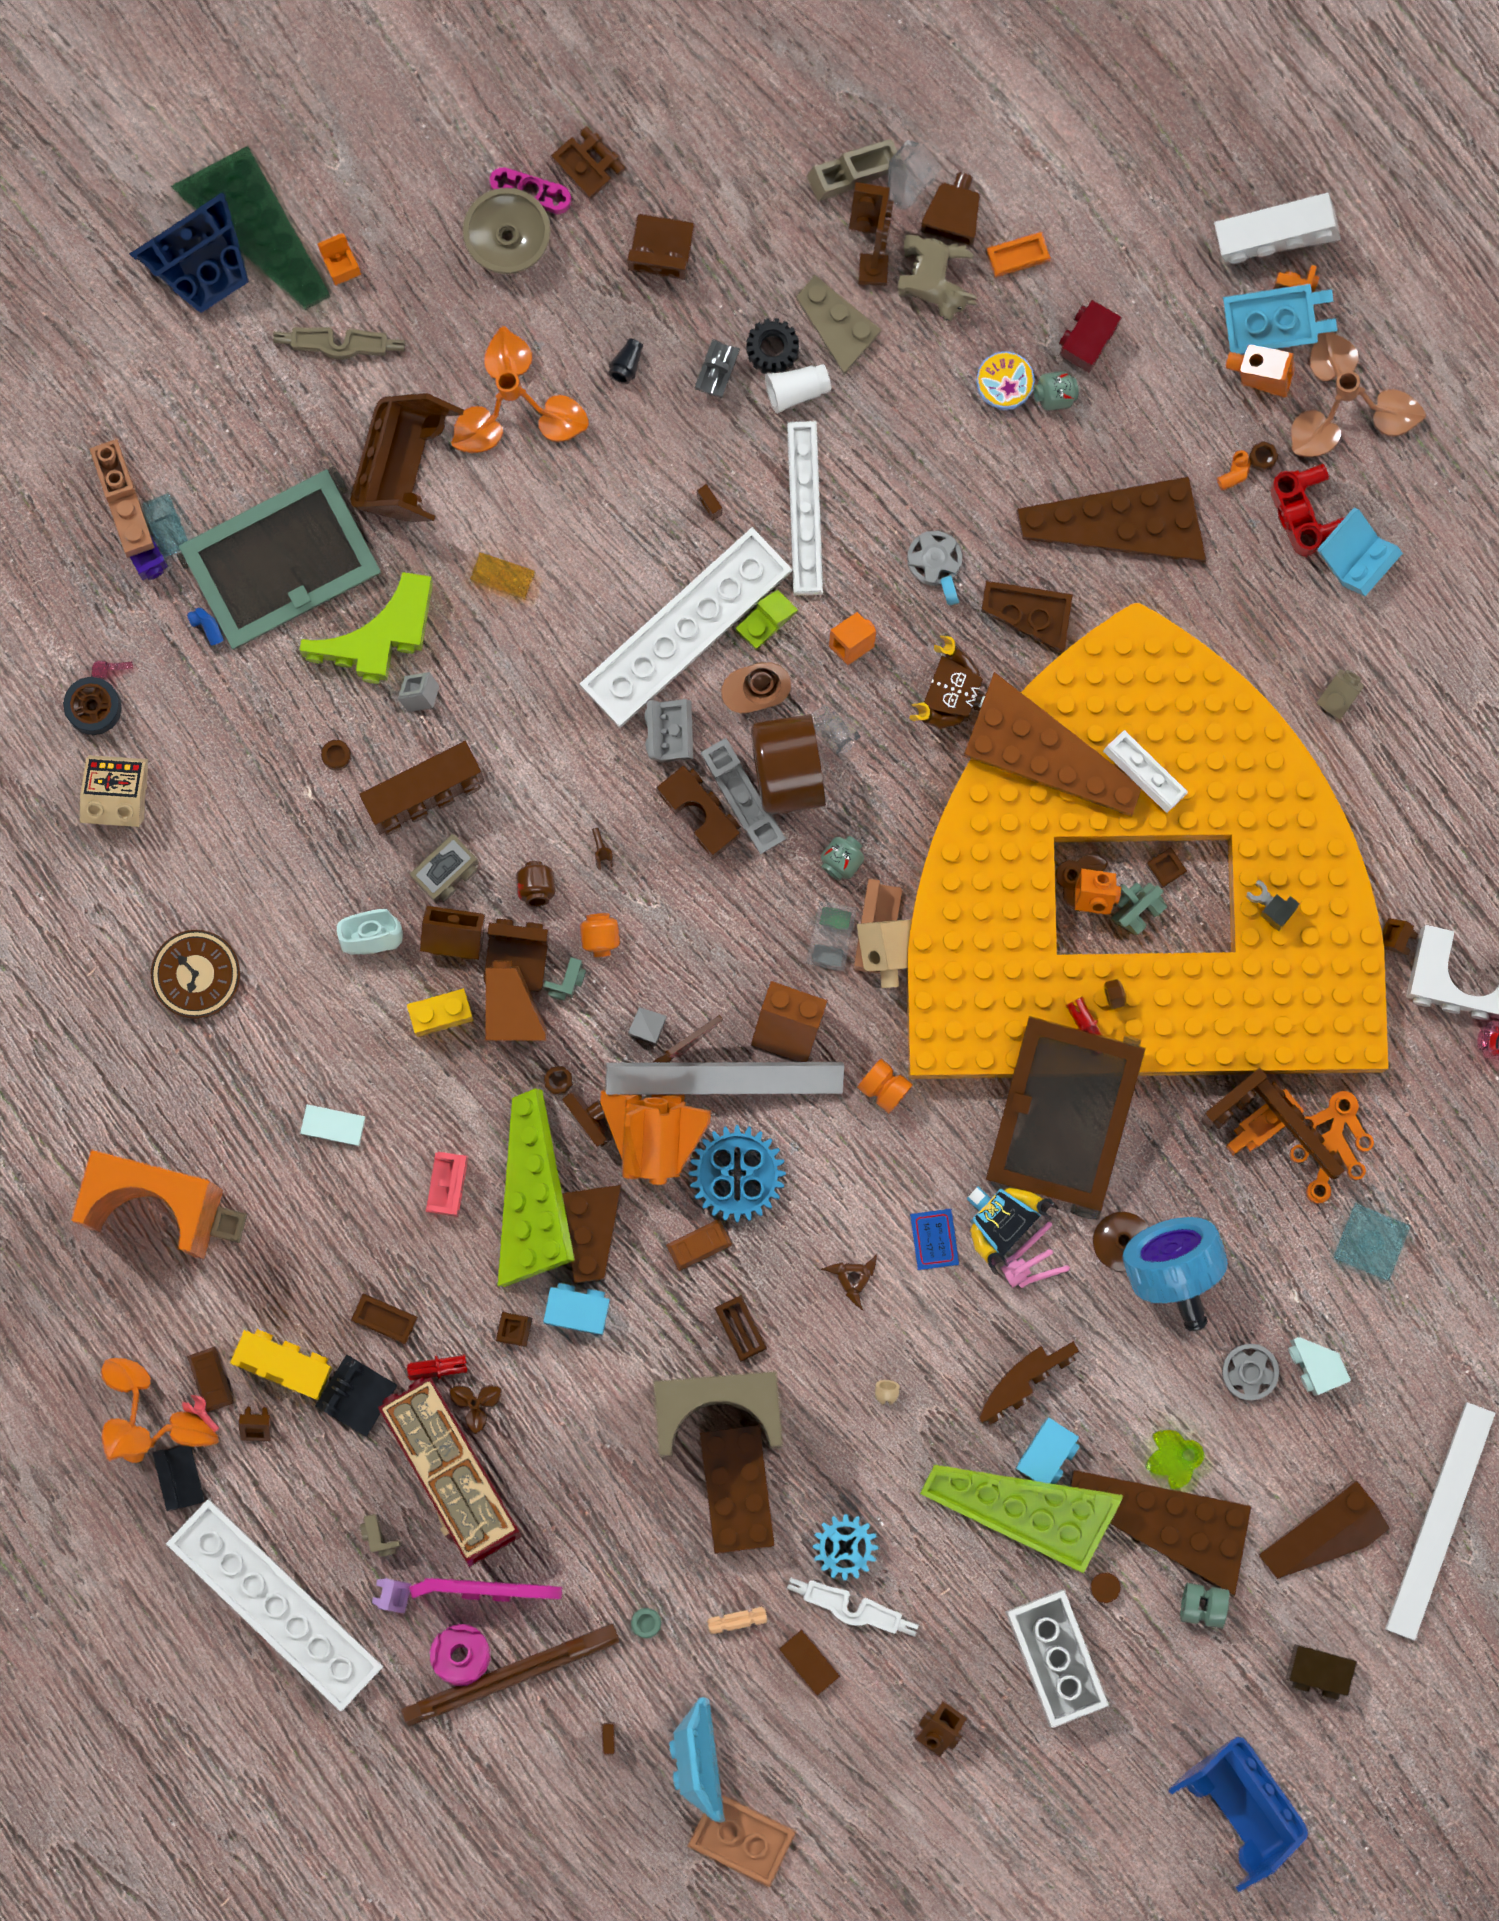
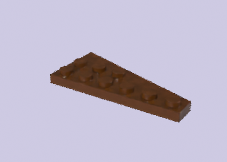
M1189 476L1018 508L1016 511L1023 540L1072 544L1085 548H1103V550L1146 556H1165L1177 560L1181 558L1206 563L1207 561Z
M1073 1470L1070 1487L1123 1495L1122 1501L1110 1522L1111 1525L1220 1588L1229 1590V1593L1235 1596L1252 1506Z

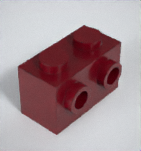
M1091 300L1087 307L1082 305L1074 318V321L1077 322L1076 326L1072 331L1067 329L1059 342V345L1062 346L1059 356L1090 373L1117 330L1122 317L1094 300Z

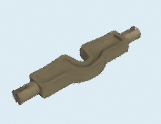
M293 327L292 333L274 331L273 336L274 344H291L293 350L321 352L333 359H349L357 354L386 356L387 351L405 352V339H388L386 333L357 329L346 331L345 341L342 345L334 344V330L330 327Z

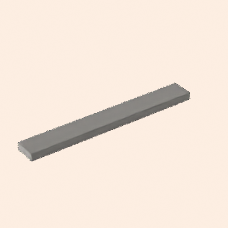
M843 1062L606 1063L605 1093L606 1095L843 1094L844 1064Z

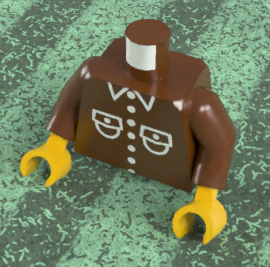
M941 635L940 638L944 640L945 646L942 648L941 646L934 645L935 652L945 654L946 657L941 656L924 703L912 704V707L918 709L919 714L909 716L911 721H923L938 729L958 726L963 721L967 722L972 709L980 711L985 698L984 694L979 693L983 681L980 677V671L970 658L955 646V641L952 637Z

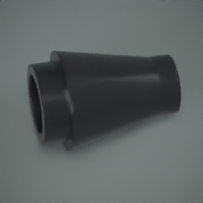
M629 338L624 347L609 364L610 370L608 374L612 379L622 384H628L630 380L635 379L641 351L644 347L643 344L635 339Z

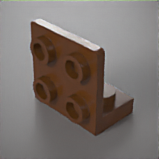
M856 182L848 230L876 234L871 268L877 269L878 259L885 258L887 242L882 241V239H888L891 220H887L886 217L891 218L894 201L888 200L889 187Z
M638 214L632 248L629 249L627 259L628 271L685 280L694 223Z

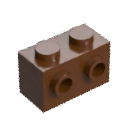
M426 905L422 921L420 952L479 960L483 944L485 914Z

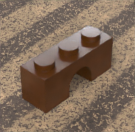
M683 765L658 785L656 792L675 815L688 806L698 807L704 812L706 820L694 832V838L713 860L740 838L738 829L741 826L731 814L726 816L719 807L722 803L712 791L707 794L700 784L703 783V780L693 768L688 771Z

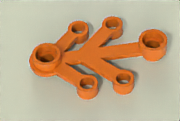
M1340 1091L1330 1098L1328 1108L1311 1117L1305 1116L1304 1120H1309L1312 1123V1128L1316 1129L1318 1125L1333 1119L1330 1131L1322 1134L1325 1140L1322 1144L1329 1152L1335 1151L1337 1153L1338 1151L1347 1168V1176L1351 1180L1357 1181L1365 1176L1366 1168L1362 1163L1357 1162L1342 1135L1345 1123L1355 1137V1147L1360 1152L1371 1150L1374 1146V1139L1371 1135L1365 1133L1356 1117L1359 1107L1356 1097L1350 1092ZM1341 1100L1348 1102L1349 1109L1347 1111H1342L1339 1108ZM1365 1137L1369 1140L1368 1148L1360 1146V1138ZM1295 1145L1289 1152L1290 1159L1295 1163L1304 1162L1310 1155L1302 1145ZM1295 1149L1303 1150L1304 1157L1302 1159L1295 1158ZM1353 1166L1360 1167L1361 1175L1359 1177L1352 1175L1351 1168ZM1319 1167L1316 1180L1310 1182L1306 1188L1308 1200L1315 1204L1324 1203L1331 1195V1187L1328 1184L1329 1177L1321 1167ZM1316 1186L1324 1188L1325 1193L1323 1196L1319 1197L1315 1194L1314 1189Z

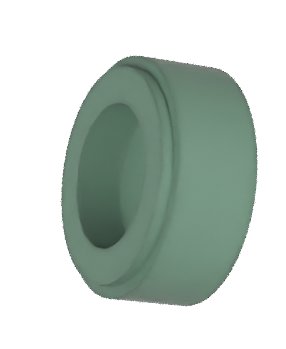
M651 1608L639 1609L631 1619L632 1630L640 1638H652L661 1628V1618Z

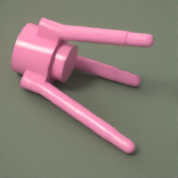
M1047 1222L1013 1255L1006 1258L1009 1264L1008 1267L1005 1265L1000 1267L1012 1288L1017 1285L1023 1288L1030 1283L1070 1270V1267L1066 1265L1027 1277L1031 1274L1029 1268L1052 1255V1249H1048L1026 1263L1023 1258L1017 1261L1052 1227L1051 1222Z

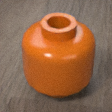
M610 913L587 915L586 920L580 924L582 948L585 951L593 952V957L610 956L611 950L620 945L618 921L610 917Z

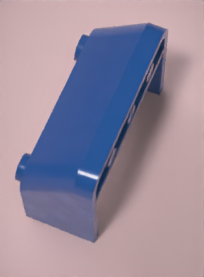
M1235 1737L1189 1769L1168 1789L1171 1795L1185 1786L1190 1793L1200 1798L1211 1794L1244 1842L1239 1849V1862L1248 1875L1236 1886L1238 1892L1273 1874L1307 1839L1308 1831L1304 1821L1250 1744L1242 1737Z

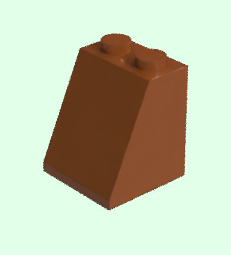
M494 960L493 966L486 968L485 1040L546 1041L548 1030L519 966H512L511 960Z
M771 981L750 1046L797 1062H808L828 1000Z

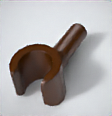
M593 828L592 832L597 848L595 852L596 867L602 870V860L610 861V865L613 867V853L611 849L605 847L599 828Z

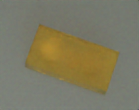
M480 552L470 581L526 600L536 573L535 570Z

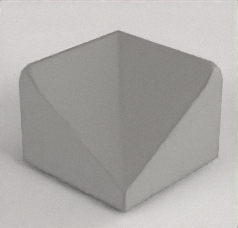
M430 672L404 676L398 700L408 712L431 709L435 704L439 684Z
M639 1007L628 1035L656 1046L667 1016Z

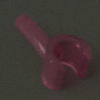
M99 660L92 665L91 676L106 680L108 671L132 669L133 663L132 661L108 663Z

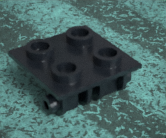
M346 1354L315 1406L367 1437L381 1414L378 1407L383 1405L382 1402L385 1398L394 1393L398 1385Z

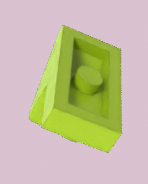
M777 589L757 603V608L736 627V631L757 651L798 612V609Z

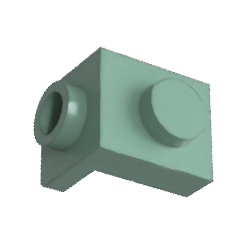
M570 957L562 985L549 981L544 982L543 988L549 991L548 996L565 1001L566 996L573 998L576 985L582 987L586 970L582 969V960Z

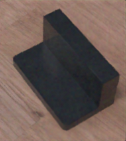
M182 1445L152 1452L166 1511L178 1510L205 1501L192 1446Z

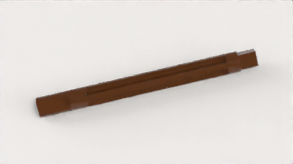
M611 1623L484 1674L478 1680L468 1685L454 1686L419 1700L417 1703L401 1709L405 1723L410 1727L422 1721L430 1720L619 1644L621 1642L615 1626Z

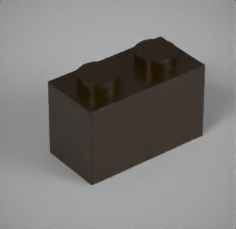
M1294 1644L1285 1680L1293 1681L1292 1688L1310 1692L1311 1687L1322 1689L1321 1696L1339 1700L1340 1695L1349 1696L1357 1661Z

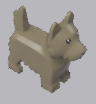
M905 235L904 257H910L914 254L917 256V262L913 264V275L899 276V296L906 297L908 295L935 303L939 308V316L946 321H951L957 312L964 311L967 305H977V302L974 301L976 300L975 295L946 280V271L950 259L973 258L974 255L967 250L966 245L958 247L956 243L947 246L935 238L922 239L915 235Z

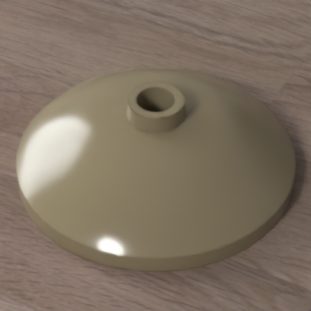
M499 188L480 196L469 208L463 223L464 242L471 257L483 268L499 274H514L532 267L544 255L550 241V222L544 207L529 193L515 188ZM510 233L513 235V238L510 241H505L502 238L503 235Z

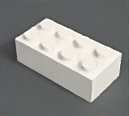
M1065 1590L1054 1592L1005 1611L1048 1725L1051 1728L1109 1706Z

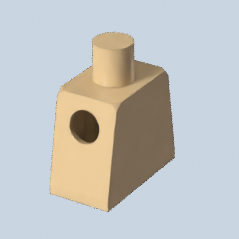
M912 920L857 924L864 969L866 971H880L881 988L899 987L898 969L908 968V944Z

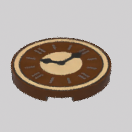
M204 930L180 932L165 941L154 956L151 966V983L155 995L169 1011L180 1017L200 1019L214 1016L223 1011L232 1002L239 989L241 974L238 957L223 938L212 932Z

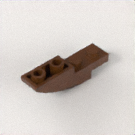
M1074 1341L1049 1356L1040 1346L1015 1364L989 1394L977 1418L979 1423L987 1421L990 1426L1005 1417L1002 1412L1010 1406L1017 1410L1029 1403L1030 1399L1028 1396L1034 1393L1028 1383L1030 1380L1037 1384L1050 1376L1048 1370L1058 1365L1060 1369H1063L1076 1361L1073 1355L1080 1351Z

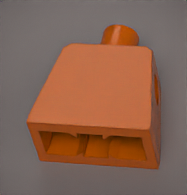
M1248 345L1245 355L1230 351L1225 366L1226 369L1240 372L1243 385L1287 398L1295 372L1293 353L1255 345Z

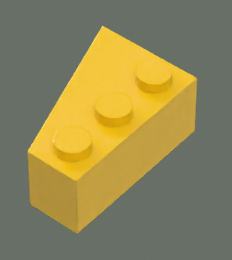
M256 1329L255 1334L246 1330L243 1331L230 1364L319 1400L333 1369L332 1366L327 1365L328 1358L314 1352L311 1353L310 1357L299 1353L300 1346L285 1340L283 1345H279L271 1341L273 1335Z

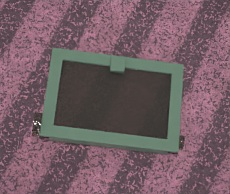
M336 466L300 482L179 545L181 552L176 555L184 570L191 569L232 650L381 574L374 557L341 497L349 491Z

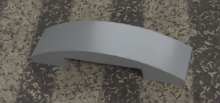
M727 738L702 751L701 755L718 787L760 855L785 841L786 838L773 816L763 810L760 796L742 768L741 762Z

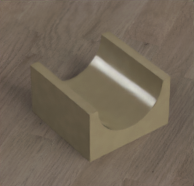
M777 1371L654 1381L660 1458L673 1457L674 1440L683 1422L694 1412L712 1405H730L742 1409L759 1423L765 1433L769 1449L781 1448L783 1446Z

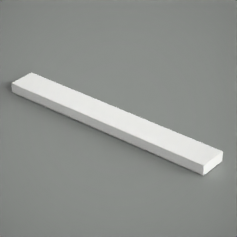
M1465 1402L1385 1630L1411 1640L1416 1639L1493 1422L1495 1413Z

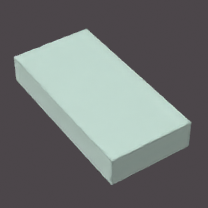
M306 1105L300 1134L360 1146L366 1117Z

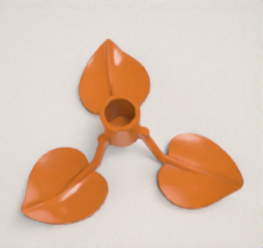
M502 326L491 339L484 358L485 369L492 378L496 379L495 382L499 391L496 395L494 413L491 416L490 412L481 406L465 409L463 415H459L456 420L451 444L455 449L467 453L485 452L495 447L503 436L501 424L495 421L499 416L501 402L503 399L514 401L520 396H523L538 413L543 414L538 421V427L542 435L548 440L554 442L570 440L588 428L589 420L584 409L570 397L564 395L551 396L546 401L545 409H543L526 393V390L521 386L518 376L524 374L532 364L533 356L531 349L523 339L512 333L507 327Z
M109 1358L104 1361L101 1368V1377L105 1384L119 1392L132 1391L133 1393L130 1423L124 1419L115 1418L108 1420L103 1426L102 1444L108 1461L123 1457L128 1462L139 1463L143 1460L150 1447L153 1448L156 1442L169 1431L173 1441L185 1446L198 1447L218 1444L219 1438L216 1432L197 1414L186 1411L172 1414L169 1419L170 1424L163 1426L151 1438L146 1428L135 1426L139 1400L138 1389L149 1388L151 1379L148 1372L140 1364L129 1359Z

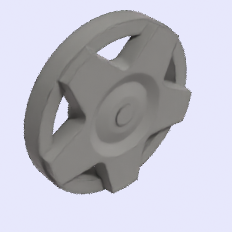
M929 531L922 533L911 543L908 550L907 563L910 572L918 581L931 586L942 585L941 579H938L941 572L950 573L952 579L958 574L962 564V552L959 544L952 536L940 531ZM933 537L942 538L944 540H942L941 542H936ZM920 542L921 551L913 553L914 548ZM954 549L957 554V561L950 556ZM915 567L924 569V577L917 572Z
M1244 1344L1236 1347L1227 1355L1222 1367V1377L1227 1389L1236 1397L1244 1400H1258L1267 1396L1275 1388L1279 1378V1367L1274 1355L1265 1347L1257 1344ZM1256 1349L1251 1356H1248L1242 1350ZM1268 1358L1272 1363L1273 1371L1265 1367ZM1230 1360H1232L1235 1368L1228 1373V1365ZM1261 1384L1270 1385L1264 1392L1258 1394ZM1241 1385L1244 1394L1238 1392L1233 1386Z

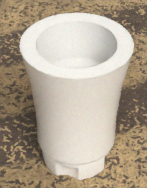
M824 364L782 373L765 374L768 397L776 414L791 406L820 397L821 394L831 390V382Z

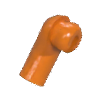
M1240 450L1235 452L1230 472L1216 478L1222 491L1247 479L1251 460L1246 451Z

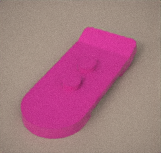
M425 1578V1581L409 1586L412 1598L435 1591L462 1593L461 1599L480 1600V1594L492 1595V1601L510 1602V1596L562 1599L563 1587Z

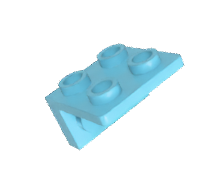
M1353 508L1318 548L1319 554L1341 585L1363 596L1370 592L1403 554L1397 545L1379 538L1357 508Z

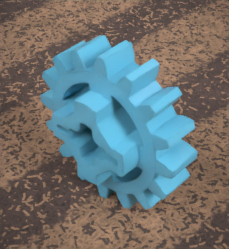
M847 1514L843 1515L841 1522H838V1519L833 1516L831 1517L832 1525L829 1526L823 1522L821 1525L825 1530L824 1533H815L814 1535L820 1539V1544L812 1545L813 1549L820 1551V1554L814 1559L815 1561H824L821 1567L822 1571L828 1568L832 1569V1578H835L838 1572L842 1573L843 1580H847L848 1573H852L855 1578H859L858 1570L861 1568L868 1572L869 1568L866 1562L876 1561V1558L870 1555L871 1551L878 1549V1546L871 1545L870 1541L876 1537V1534L868 1535L866 1531L870 1525L868 1523L862 1527L858 1525L860 1520L858 1516L854 1518L853 1522H849ZM846 1526L855 1530L850 1535H841L836 1528ZM855 1536L856 1539L850 1546L853 1552L850 1555L847 1553L839 1554L835 1558L834 1556L840 1549L838 1542L841 1539L846 1542ZM827 1537L833 1542V1552L828 1557L825 1553ZM862 1538H864L866 1546L863 1557L858 1553V1542ZM841 1559L850 1560L855 1566L841 1568L836 1566V1563Z

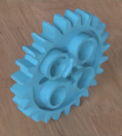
M736 1125L734 1133L730 1134L725 1126L723 1128V1136L720 1137L713 1131L714 1141L702 1140L706 1147L705 1150L695 1149L700 1159H692L690 1161L693 1166L697 1167V1170L689 1172V1176L697 1178V1181L690 1184V1187L700 1189V1192L695 1196L696 1200L706 1199L702 1206L703 1209L709 1206L714 1207L713 1217L721 1211L723 1212V1221H727L730 1214L734 1215L736 1223H739L740 1215L745 1214L748 1221H751V1212L755 1211L761 1217L763 1216L761 1209L763 1205L770 1210L772 1209L769 1201L770 1198L779 1200L780 1196L774 1190L775 1188H784V1184L777 1181V1178L786 1176V1172L777 1169V1167L784 1164V1160H775L774 1157L780 1150L779 1148L769 1149L772 1143L771 1138L764 1143L761 1141L762 1131L754 1137L751 1136V1127H748L745 1134L740 1132L739 1125ZM737 1147L740 1148L741 1172H746V1176H741L740 1200L738 1201L734 1199V1176H729V1172L734 1171V1149ZM720 1151L727 1152L731 1157V1162L725 1167H720L714 1162L715 1154ZM750 1151L757 1152L761 1157V1162L755 1167L746 1165L743 1159L745 1154ZM725 1181L729 1183L731 1192L724 1197L716 1195L714 1186L717 1182ZM749 1181H755L761 1187V1192L755 1197H750L744 1192V1185Z

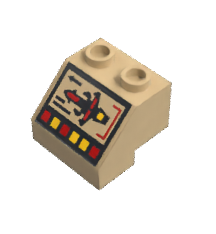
M89 755L86 758L80 793V823L139 827L144 821L148 759Z

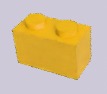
M464 988L406 1004L416 1037L474 1021Z

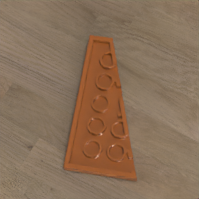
M993 673L964 756L1119 813L1132 816L1141 788L1129 776L997 673Z

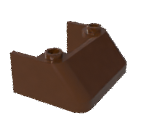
M428 393L381 398L376 404L350 497L351 505L365 512L405 522L434 521L436 515L424 511L420 495L412 493L426 440L434 439L444 431L445 418L447 416L463 415L464 409Z

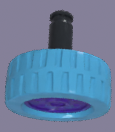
M1196 1217L1166 1220L1138 1233L1129 1241L1123 1252V1262L1134 1293L1139 1298L1152 1303L1177 1302L1181 1317L1185 1321V1329L1188 1331H1199L1207 1325L1208 1320L1204 1316L1205 1311L1199 1295L1212 1288L1222 1279L1228 1265L1223 1242L1214 1224L1208 1220Z

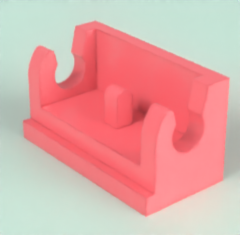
M435 1152L426 1212L459 1217L468 1163L466 1155Z

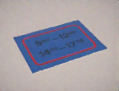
M952 1209L910 1214L918 1270L959 1265Z

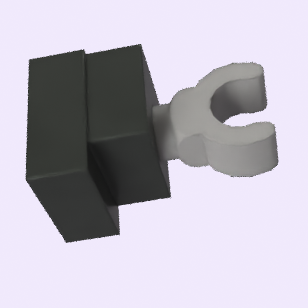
M1258 880L1255 885L1261 889L1262 894L1254 896L1252 893L1247 892L1246 897L1253 903L1259 902L1265 905L1266 908L1262 911L1261 917L1280 931L1297 910L1300 903L1291 896L1287 901L1277 894L1273 898L1267 891L1266 885Z

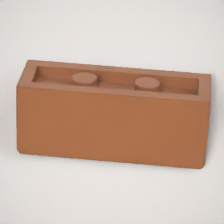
M868 879L861 924L898 920L902 888L882 885L880 880ZM858 937L853 970L880 974V971H866L864 969Z

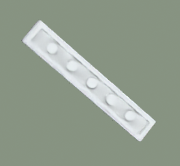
M817 421L787 422L793 595H823Z

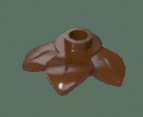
M1085 855L1078 861L1066 860L1057 867L1056 880L1063 888V899L1070 908L1075 910V886L1081 868L1104 871L1108 865L1106 860L1095 855ZM1071 869L1075 872L1073 880H1069L1067 877V873Z

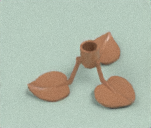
M1334 332L1320 333L1318 335V343H1314L1311 350L1310 367L1313 374L1321 381H1330L1335 377L1337 378V396L1327 418H1325L1323 413L1316 410L1305 411L1296 417L1291 429L1292 451L1296 455L1318 457L1332 451L1340 440L1341 430L1331 421L1342 400L1352 401L1358 395H1361L1368 406L1376 411L1373 416L1374 425L1385 435H1403L1425 420L1426 413L1422 406L1413 397L1400 390L1389 389L1382 391L1378 395L1377 405H1375L1365 393V388L1360 387V378L1354 372L1359 361L1358 351L1355 346Z

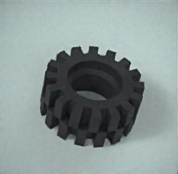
M769 318L764 319L762 324L760 322L756 323L755 328H751L749 337H747L746 351L748 353V360L753 363V367L756 370L760 368L761 373L764 374L767 371L771 373L778 371L781 373L786 372V368H791L794 365V360H797L799 338L795 334V329L793 327L790 328L786 321H783V323L779 322V318H774V321H769ZM772 336L779 338L784 344L783 352L775 357L766 355L761 348L762 342Z

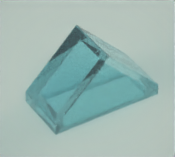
M169 493L142 503L147 521L163 557L165 558L181 551L179 545L187 542L188 538Z

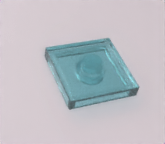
M1354 1203L1332 1259L1389 1281L1411 1225Z

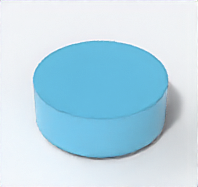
M952 576L941 578L940 581L947 604L949 606L959 604Z

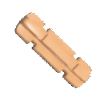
M759 1607L752 1609L751 1612L745 1610L726 1614L723 1618H720V1616L708 1619L709 1632L717 1634L725 1629L731 1631L750 1627L753 1623L755 1625L764 1624L767 1622L765 1608Z

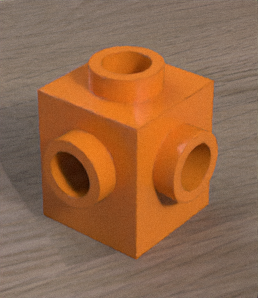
M1081 868L1075 886V910L1110 915L1114 903H1119L1121 886H1116V873Z

